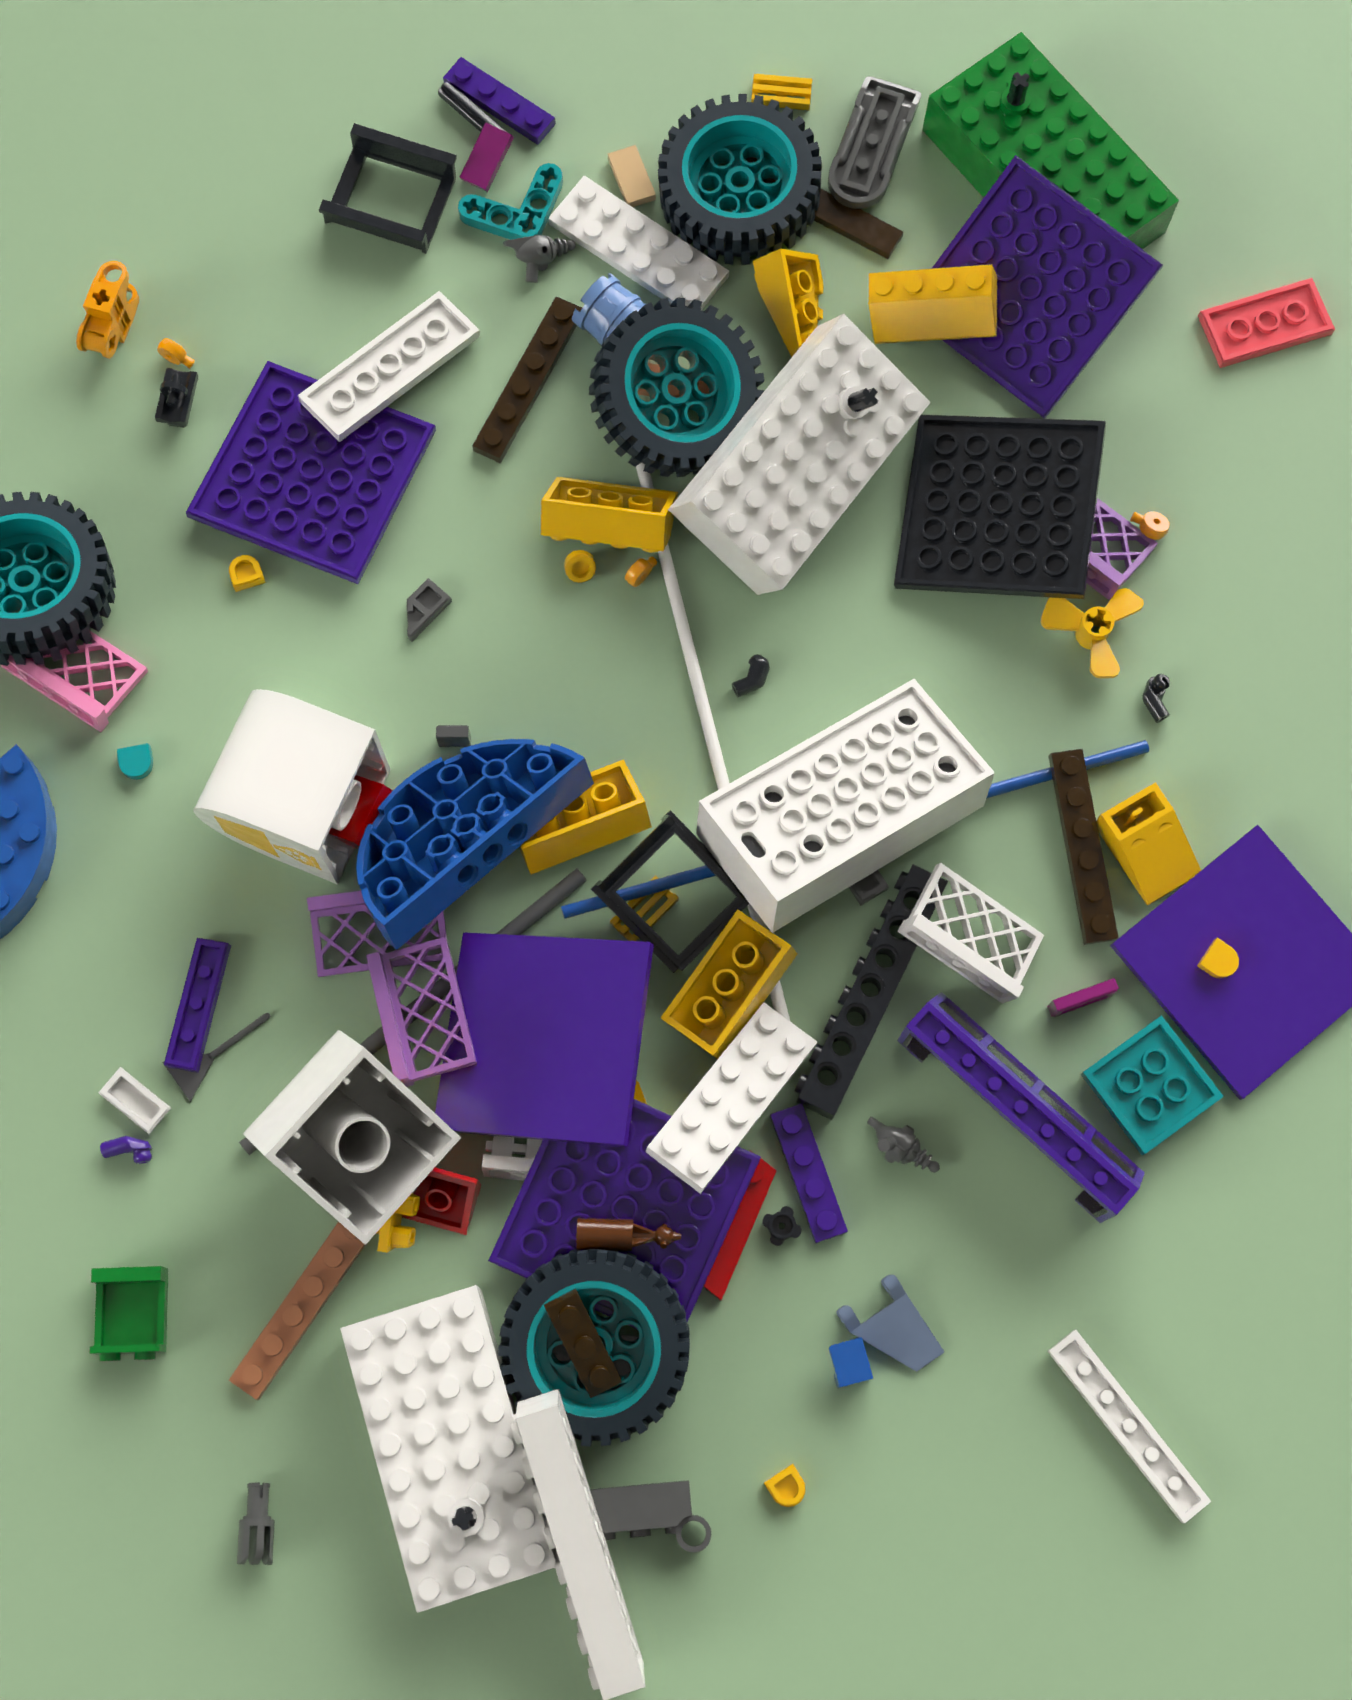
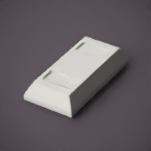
M122 1067L115 1072L98 1092L148 1134L153 1131L171 1109L170 1106Z

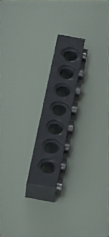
M912 864L909 873L901 872L894 886V889L899 890L895 901L888 899L880 917L885 919L882 928L879 930L874 927L866 943L867 946L871 947V950L866 959L861 956L859 957L852 972L853 975L857 976L852 988L847 985L845 986L837 1002L843 1005L838 1017L831 1014L823 1031L828 1034V1038L824 1046L816 1045L809 1059V1062L813 1063L814 1066L809 1076L802 1073L794 1090L800 1094L796 1103H802L804 1107L830 1120H833L917 947L914 942L906 937L902 939L893 937L889 930L892 926H901L903 920L909 918L912 910L904 905L903 900L907 897H913L918 900L931 875L930 872ZM940 877L938 887L942 896L948 881ZM935 903L926 904L921 915L930 920L936 908ZM879 954L888 955L892 960V966L887 968L879 966L875 957ZM864 983L874 984L878 989V995L874 997L866 996L861 990V985ZM850 1012L860 1013L864 1018V1024L861 1026L851 1025L847 1020V1014ZM836 1041H844L849 1045L850 1053L845 1056L837 1055L833 1051L832 1044ZM822 1070H829L835 1075L836 1082L829 1086L823 1085L818 1079V1073Z

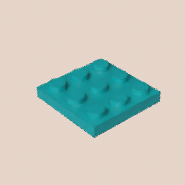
M1162 1015L1081 1073V1076L1142 1156L1224 1097Z

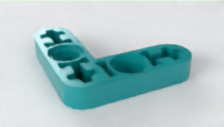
M551 163L540 166L534 175L520 209L478 195H466L461 198L458 204L460 220L468 226L509 240L542 235L563 186L562 171L557 165ZM550 176H554V179H551V180L549 181V184H548V186H547V190H548V191H546V190L544 189V188H545V180H544V179H548ZM539 198L545 200L547 205L542 209H534L530 205L531 202ZM477 207V211H473L471 214L467 213V210ZM503 214L508 217V221L503 225H496L492 222V218L495 215ZM531 217L533 218V229H529L528 232L525 233L523 232V228L526 229L528 227Z

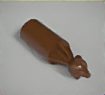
M577 1219V1250L632 1251L633 1247L655 1241L657 1245L665 1249L672 1242L681 1240V1234L674 1232L667 1224H662L653 1231L634 1224L631 1219Z

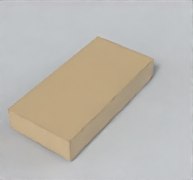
M636 145L608 153L609 164L624 201L627 204L636 207L656 200V193Z

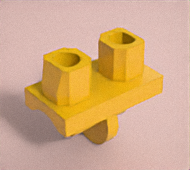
M411 1193L376 1233L379 1234L377 1251L387 1253L394 1248H409L414 1245L416 1230L414 1227L402 1226L401 1219L402 1215L414 1216L417 1214L420 1201L419 1196Z

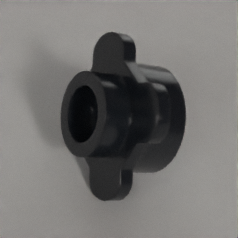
M784 1206L780 1212L773 1215L766 1214L763 1217L762 1224L768 1228L771 1235L770 1242L775 1246H781L784 1240L791 1237L798 1238L801 1235V1226L796 1224L793 1217L794 1211L791 1207ZM780 1223L785 1224L784 1229L779 1228Z

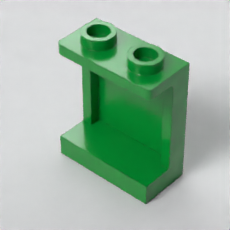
M162 1266L91 1268V1283L96 1284L94 1346H90L89 1354L100 1355L99 1361H121V1354H134V1360L156 1359V1353L166 1352L168 1268Z

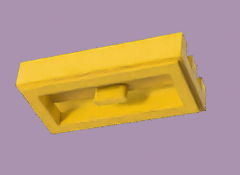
M754 74L751 102H754L755 95H758V93L776 94L775 96H759H763V105L768 106L771 99L779 102V108L787 106L790 109L810 110L812 79ZM787 96H799V97H805V99H802V98H791V97H787Z
M655 875L650 881L659 878ZM669 889L655 893L636 912L642 918L663 896L668 899L646 921L651 928L679 900V897ZM647 896L630 900L627 904L634 910ZM617 915L610 920V924L628 941L640 940L635 934L632 935L629 932L630 929L625 924L623 926L620 924L622 920Z

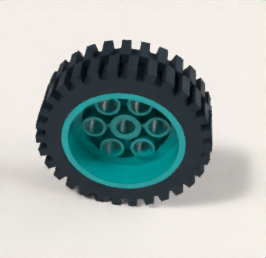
M729 94L721 96L722 104L716 105L713 98L706 100V110L704 111L696 105L691 108V119L683 114L678 119L679 129L672 126L669 130V140L664 139L661 146L662 154H659L658 158L660 203L664 211V218L667 224H671V231L674 235L678 236L680 234L681 239L688 244L693 242V247L702 253L705 249L708 250V257L717 262L720 254L724 255L725 264L733 265L734 257H741V264L748 265L750 264V256L756 255L758 259L767 255V252L770 250L773 252L780 248L782 249L783 243L790 249L795 245L796 235L802 239L806 234L807 225H812L815 219V211H818L822 160L821 156H819L820 148L818 142H814L812 130L810 128L805 130V121L800 116L793 121L792 109L786 106L782 112H779L778 101L771 99L769 105L765 106L763 105V96L755 95L754 102H747V94H738V102H731ZM754 157L758 161L750 163L745 161V159ZM721 163L727 164L726 166H718ZM771 178L776 180V182L767 184L763 180ZM739 184L745 185L744 187H740V188H739V187H735L736 185H739ZM708 188L715 189L714 191H706ZM757 205L763 206V208L755 209L753 207ZM726 209H731V210H734V211H733V212H727V211H724V210H726Z
M668 298L660 299L654 306L650 302L643 305L639 311L635 310L630 313L601 345L602 348L594 359V362H597V364L591 369L590 378L594 379V382L589 386V395H595V400L590 406L592 413L598 411L600 413V417L595 421L598 429L606 427L608 433L603 438L608 444L615 440L619 445L615 452L620 457L627 452L632 456L628 461L629 464L636 467L643 463L645 464L643 471L650 474L657 469L660 470V476L669 477L674 472H676L677 477H685L693 472V475L697 474L765 391L757 389L764 382V373L755 374V369L761 365L759 355L750 358L748 354L755 346L751 339L744 344L739 339L745 333L743 328L739 325L732 331L728 325L733 318L725 314L719 320L715 317L718 308L710 305L705 311H702V301L695 299L688 306H685V298H676L671 304H669ZM679 356L688 360L689 369H684L679 365ZM648 360L658 363L660 373L650 370ZM698 381L707 384L709 388L708 394H704L698 389ZM668 385L677 387L679 398L669 394ZM638 389H645L649 393V402L640 399ZM688 409L694 410L698 414V423L692 422L688 418ZM658 413L665 414L668 417L669 426H663L659 423Z
M12 492L13 500L6 502L4 495L1 494L0 665H9V655L13 656L16 665H26V658H33L36 665L45 664L43 656L51 654L55 662L63 659L60 650L67 648L70 654H73L79 650L76 644L78 639H81L85 644L93 639L90 628L99 632L104 626L100 616L109 617L111 613L109 603H114L115 600L113 588H116V579L113 574L114 569L103 537L98 532L96 524L92 519L88 520L86 513L80 508L75 511L71 502L64 500L60 505L57 496L48 494L45 502H43L39 492H30L29 500H24L22 492Z
M574 1249L570 1250L568 1254H559L553 1257L550 1262L538 1267L521 1285L506 1310L505 1320L500 1329L501 1343L498 1346V1357L502 1356L500 1369L502 1376L506 1375L507 1377L506 1389L509 1395L514 1393L517 1398L515 1405L517 1406L519 1401L559 1389L574 1439L582 1440L581 1446L591 1447L592 1441H601V1446L611 1445L612 1439L620 1438V1442L630 1440L632 1433L637 1431L640 1435L648 1430L649 1424L652 1421L657 1423L663 1417L664 1410L667 1407L670 1409L675 1402L676 1394L683 1386L685 1373L688 1369L690 1331L684 1306L678 1300L679 1295L674 1288L671 1289L667 1283L668 1279L662 1273L658 1274L653 1270V1265L647 1261L643 1263L637 1260V1255L629 1252L626 1255L614 1250L588 1249L581 1251ZM575 1288L598 1334L604 1338L605 1348L612 1362L617 1359H624L631 1366V1371L628 1374L619 1375L622 1383L593 1398H590L584 1384L579 1380L578 1372L571 1359L560 1361L554 1356L553 1348L563 1343L544 1307V1304ZM600 1300H607L613 1305L614 1313L609 1317H601L595 1311V1304ZM627 1324L634 1325L639 1331V1337L634 1341L624 1340L620 1335L622 1326Z

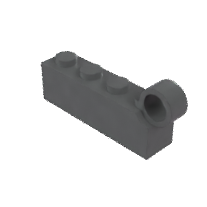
M689 1480L590 1489L606 1540L616 1539L615 1532L630 1531V1538L651 1536V1529L665 1528V1534H676L679 1545L688 1552L702 1551L711 1540V1528L708 1522L699 1515H692ZM690 1521L700 1522L706 1531L703 1542L696 1546L686 1544L681 1536L683 1526Z

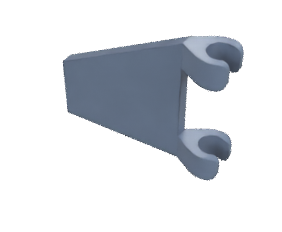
M890 1274L881 1280L882 1286L893 1299V1302L863 1323H860L854 1311L848 1305L839 1308L836 1314L851 1334L858 1338L862 1337L863 1341L917 1372L943 1354L944 1350L907 1296L897 1277Z

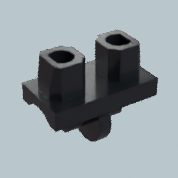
M166 368L164 380L160 385L161 393L155 414L156 422L168 423L170 426L181 428L187 426L199 377L197 372H181L172 368Z

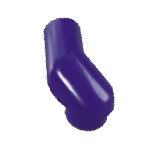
M130 1136L105 1141L100 1145V1151L104 1158L132 1153L133 1161L136 1164L148 1163L152 1159V1154L150 1153L152 1146L149 1142Z

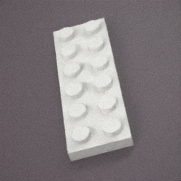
M586 176L581 178L548 218L550 226L660 299L668 298L669 304L676 298H685V306H688L695 299L702 301V310L729 277L728 269Z
M438 291L298 395L299 402L340 442L480 337V330Z
M763 1003L648 1145L645 1152L701 1194L814 1049L817 1041L766 1003Z

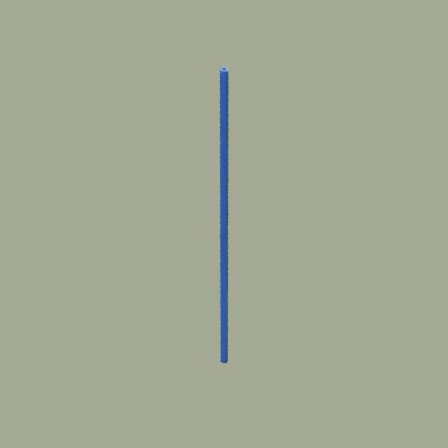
M1144 740L1084 757L1086 770L1148 753L1149 745ZM1045 768L993 783L990 786L987 798L1053 780L1051 768ZM705 865L620 889L616 893L626 902L714 877L715 875ZM596 896L561 906L564 919L608 906Z

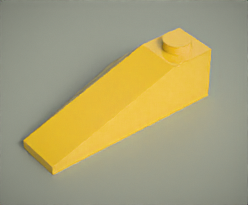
M780 248L753 260L754 277L758 291L791 357H793L818 326V321L823 319V309L818 307L819 295L823 294V279L817 254Z

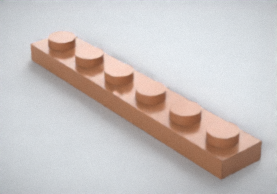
M339 1221L229 1379L230 1382L256 1400L261 1398L365 1247V1244Z

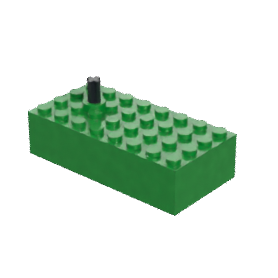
M1022 32L929 95L922 131L983 198L1016 155L1141 249H1144L1166 233L1179 199Z

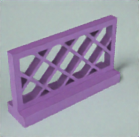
M1097 498L1094 522H1096L1098 534H1093L1092 541L1100 542L1101 553L1090 552L1087 584L1110 601L1115 592L1156 548L1158 543L1143 535L1140 529ZM1103 522H1113L1118 526L1119 533H1105ZM1136 540L1146 548L1143 552H1130L1128 541ZM1106 541H1121L1123 552L1108 553ZM1110 560H1124L1126 571L1121 574L1111 566Z
M361 890L307 898L318 977L368 971V963L362 964L353 957L364 941L379 951L381 955L386 953L385 951L390 946L388 942L381 949L367 938L376 926L375 921H373L364 934H361L348 924L357 912H366L372 917L365 904ZM444 911L435 917L429 926L426 925L424 927L426 930L415 944L409 940L406 943L409 946L421 944L429 932L437 938H447ZM349 914L345 921L338 915ZM333 916L342 923L331 939L320 932V917ZM437 922L439 934L432 929ZM345 927L360 937L349 953L334 942ZM321 937L328 942L323 949ZM332 945L346 957L337 968L325 969L323 956ZM443 953L426 955L422 962L442 961L444 958ZM406 958L392 961L393 967L413 965V962ZM349 960H352L354 963L357 964L352 966H345Z
M446 937L382 955L379 951L366 955L394 1076L406 1087L415 1085V1081L477 1064ZM441 948L444 958L437 969L422 962L429 951ZM406 958L413 962L405 978L394 973L392 961ZM419 966L433 973L424 989L410 982ZM445 967L447 969L448 976L442 973ZM439 977L450 982L451 986L444 1001L430 993ZM396 980H398L399 982H401V984H400V986H399L398 988H397ZM407 986L421 993L412 1009L405 1007L400 1001V997ZM426 997L441 1004L431 1021L417 1013ZM452 998L454 999L455 1007L449 1004ZM446 1008L457 1013L458 1021L451 1032L437 1024ZM403 1011L408 1013L406 1019H404ZM414 1017L428 1024L419 1041L408 1036L407 1028ZM434 1028L448 1036L439 1052L424 1045ZM460 1029H461L462 1037H463V1038L457 1036V1034H458V1032H459ZM454 1039L465 1045L466 1058L453 1061L444 1056ZM410 1042L416 1045L413 1051ZM421 1049L436 1056L429 1068L416 1071L414 1060ZM441 1060L447 1062L445 1064L439 1065Z

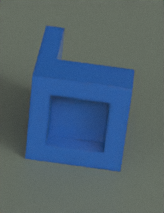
M862 1337L829 1347L837 1388L873 1379Z

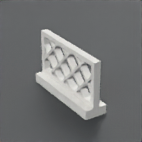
M942 863L935 866L909 918L903 920L898 930L903 936L1002 1004L1019 998L1024 988L1020 984L1044 937L1041 932ZM941 876L950 881L953 894L941 896L938 887V881ZM970 895L976 900L979 912L967 915L963 896ZM954 898L959 917L947 919L943 901ZM935 903L939 921L931 922L921 915L926 904ZM995 913L1002 918L1004 931L993 933L989 914ZM981 917L985 935L973 937L969 919ZM961 921L966 939L957 940L951 934L949 923ZM1019 931L1031 938L1027 949L1019 951L1014 934ZM1006 935L1011 953L1000 955L995 937ZM987 939L992 957L985 959L980 956L975 941ZM1013 957L1016 968L1013 978L1004 972L1001 959Z

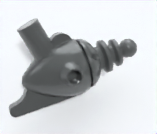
M535 235L503 242L505 247L514 249L519 260L527 263L526 282L538 283V271L546 270L548 264L555 259L556 255L560 257L562 254H567L568 250L572 251L576 247V243L573 240L566 241L565 239L555 238L553 241V239L545 235Z
M873 1117L868 1119L867 1123L876 1130L878 1149L885 1152V1159L888 1162L893 1163L896 1161L899 1163L901 1161L902 1164L915 1162V1167L921 1165L923 1170L928 1167L933 1173L939 1171V1163L931 1161L932 1155H926V1149L923 1151L920 1149V1141L914 1135L912 1127L908 1125L903 1128L886 1126Z

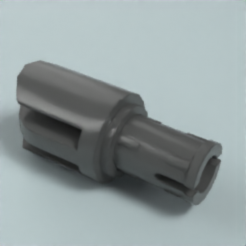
M260 1482L248 1483L247 1515L239 1520L237 1564L244 1565L248 1559L249 1564L258 1565L262 1559L264 1565H272L275 1520L268 1516L270 1483H262V1485H260Z

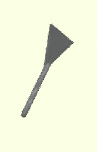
M269 1013L260 1016L211 1053L203 1054L199 1073L166 1067L190 1102L215 1057L270 1018Z

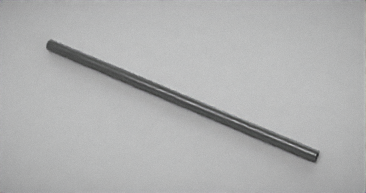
M576 868L496 934L521 935L587 881L586 878ZM458 965L454 967L455 973H457ZM442 978L439 979L430 993L442 999L451 989L450 982ZM419 997L406 1007L412 1009ZM426 997L417 1013L423 1015L437 1002ZM403 1011L404 1019H406L408 1013ZM414 1017L410 1024H412L417 1018ZM382 1027L360 1044L372 1055L386 1045ZM246 1137L239 1142L249 1155L257 1150Z

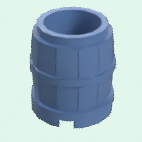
M608 273V279L605 276H601L586 291L580 300L584 303L581 312L575 308L572 321L580 329L587 330L602 345L622 320L624 321L633 311H639L645 303L642 302L638 295L631 293L621 286L620 281L615 276Z

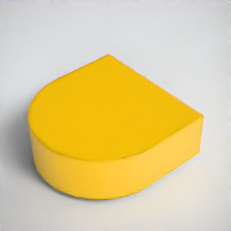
M240 555L230 563L229 575L235 592L266 583L260 564L254 557Z
M1217 937L1213 940L1197 966L1212 977L1226 978L1237 970L1239 957L1231 946Z
M793 1463L764 1482L774 1501L784 1507L797 1505L805 1495V1483Z

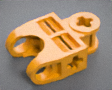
M109 261L104 263L99 268L83 304L87 314L78 329L76 339L77 348L80 351L86 352L91 350L102 353L103 357L110 359L115 354L118 342H125L139 304V295L135 287L129 284V273L121 262ZM114 269L122 271L118 281L110 282L106 280V275L109 271ZM127 291L132 293V298L128 302L126 298Z

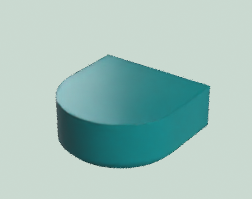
M149 743L117 749L119 767L125 776L133 780H139L150 774L153 768V757Z

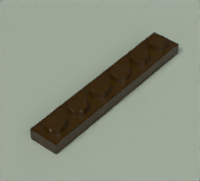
M557 296L555 297L473 443L474 452L498 463L502 462L577 327L572 321L575 308L581 312L582 307Z
M1083 749L1054 752L1048 758L1083 943L1087 945L1115 941L1119 937Z

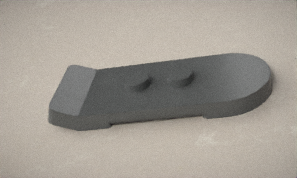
M868 76L865 78L829 170V191L833 198L841 205L852 209H865L877 204L883 198L921 99L919 91Z

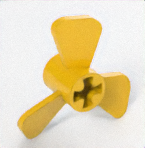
M1121 588L1115 592L1105 608L1096 606L1084 613L1065 598L1050 597L1041 616V625L1047 630L1076 631L1077 642L1082 647L1090 650L1091 674L1100 679L1115 678L1120 672V667L1107 642V638L1115 622L1139 612L1144 602L1142 598L1130 589ZM1093 626L1100 627L1098 633L1091 631Z

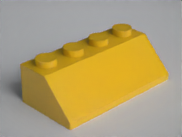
M992 264L869 273L868 304L874 343L996 337L997 274Z
M556 477L541 500V535L550 536L553 540L557 541L567 539L581 540L582 543L588 545L597 543L611 544L612 547L619 549L628 547L642 548L643 551L649 553L664 551L671 536L674 515L668 509L678 498V492Z
M624 759L590 772L594 784L519 847L531 875L652 828L645 800Z
M737 910L663 1013L661 1019L718 1060L766 1000L798 953L789 943L740 910Z

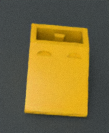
M1156 782L1105 811L1096 820L1099 834L1147 906L1182 886L1201 871L1173 807Z

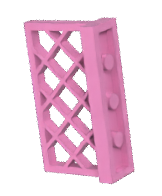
M91 631L93 639L90 642L92 644L84 643V645H78L79 650L73 653L85 652L86 665L68 667L67 655L70 652L67 648L60 650L63 658V668L49 670L44 664L36 665L33 658H26V665H16L12 655H9L8 666L0 665L100 732L108 725V717L148 672L147 667ZM104 650L109 655V661L91 664L89 652ZM49 654V655H45V656H43V657H44V658H47V657H52V656H51V654ZM129 666L135 670L129 679L116 680L115 668ZM110 669L112 681L93 684L92 671ZM87 672L89 684L74 686L70 683L69 674ZM113 688L114 696L105 706L95 700L94 691Z

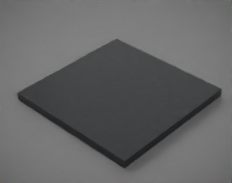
M920 415L896 566L895 589L1085 599L1106 421Z

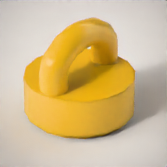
M575 550L569 553L564 561L565 573L573 582L582 583L590 580L596 572V563L592 554L585 550Z

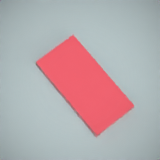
M1313 278L1200 311L1198 314L1200 323L1220 368L1332 335L1335 331V327Z

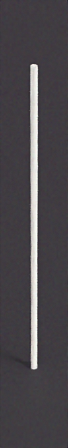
M640 463L636 466L641 487L654 489L651 474L643 471L645 464ZM667 543L664 551H658V556L719 790L730 783L672 556ZM749 904L750 918L767 929L764 921ZM779 980L770 993L773 1008L790 1021Z

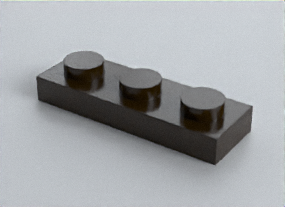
M576 1288L544 1304L590 1398L622 1383Z

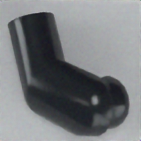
M753 655L748 662L750 668L747 677L732 683V688L737 697L764 686L770 666L768 660L762 655Z
M1157 674L1147 681L1142 695V700L1156 723L1170 716L1162 702L1164 693L1170 685L1169 678L1164 674Z

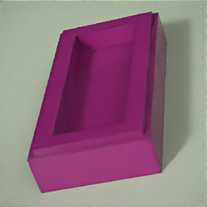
M485 122L460 178L488 192L514 139L512 134Z
M1115 978L1054 999L1047 1007L1051 1017H1057L1110 998L1118 991L1119 987Z

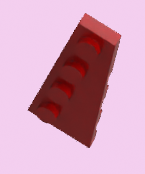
M761 1158L703 1286L720 1301L723 1299L777 1172L776 1169Z

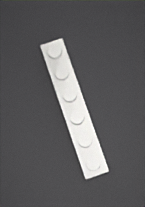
M1073 1330L1047 1351L1181 1523L1185 1524L1211 1502L1077 1330Z

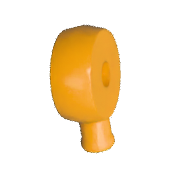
M164 338L157 347L158 353L173 364L180 365L182 363L191 369L195 362L194 359L186 356L187 353L182 346L171 339Z
M1134 512L1130 519L1131 522L1140 524L1139 528L1143 535L1153 540L1162 539L1168 533L1170 526L1168 519L1158 512H1148L1144 516Z
M651 556L647 560L643 558L638 559L625 575V580L633 587L639 586L648 577L652 568L657 565L656 558Z

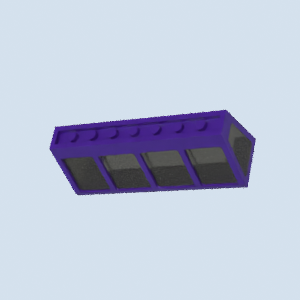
M940 992L928 1001L906 1025L897 1041L921 1063L932 1053L1083 1188V1191L1076 1197L1075 1201L1099 1223L1116 1216L1139 1190L1145 1172L945 994Z

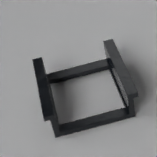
M354 123L350 132L353 149L331 202L323 199L319 207V213L323 214L325 224L334 222L420 249L422 253L427 254L456 180L455 162L457 155ZM367 157L441 180L422 230L347 207Z
M670 810L661 818L662 822L603 881L599 880L591 890L641 941L651 942L654 945L653 953L675 973L678 969L683 971L723 931L737 910L742 912L750 903L706 846ZM674 834L736 896L679 955L616 893Z

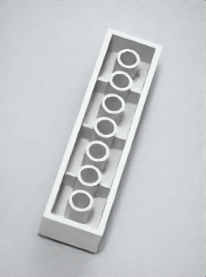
M559 1389L519 1401L516 1414L512 1415L513 1423H511L513 1435L517 1445L523 1443L525 1448L523 1449L524 1458H522V1463L527 1479L534 1478L535 1493H533L535 1506L539 1515L545 1513L546 1516L544 1533L550 1550L556 1548L557 1551L555 1552L557 1560L555 1569L560 1584L567 1583L566 1591L568 1597L566 1598V1604L571 1620L578 1618L577 1627L579 1632L577 1633V1640L582 1655L589 1654L588 1662L590 1667L587 1670L593 1690L600 1689L603 1700L644 1688V1661Z

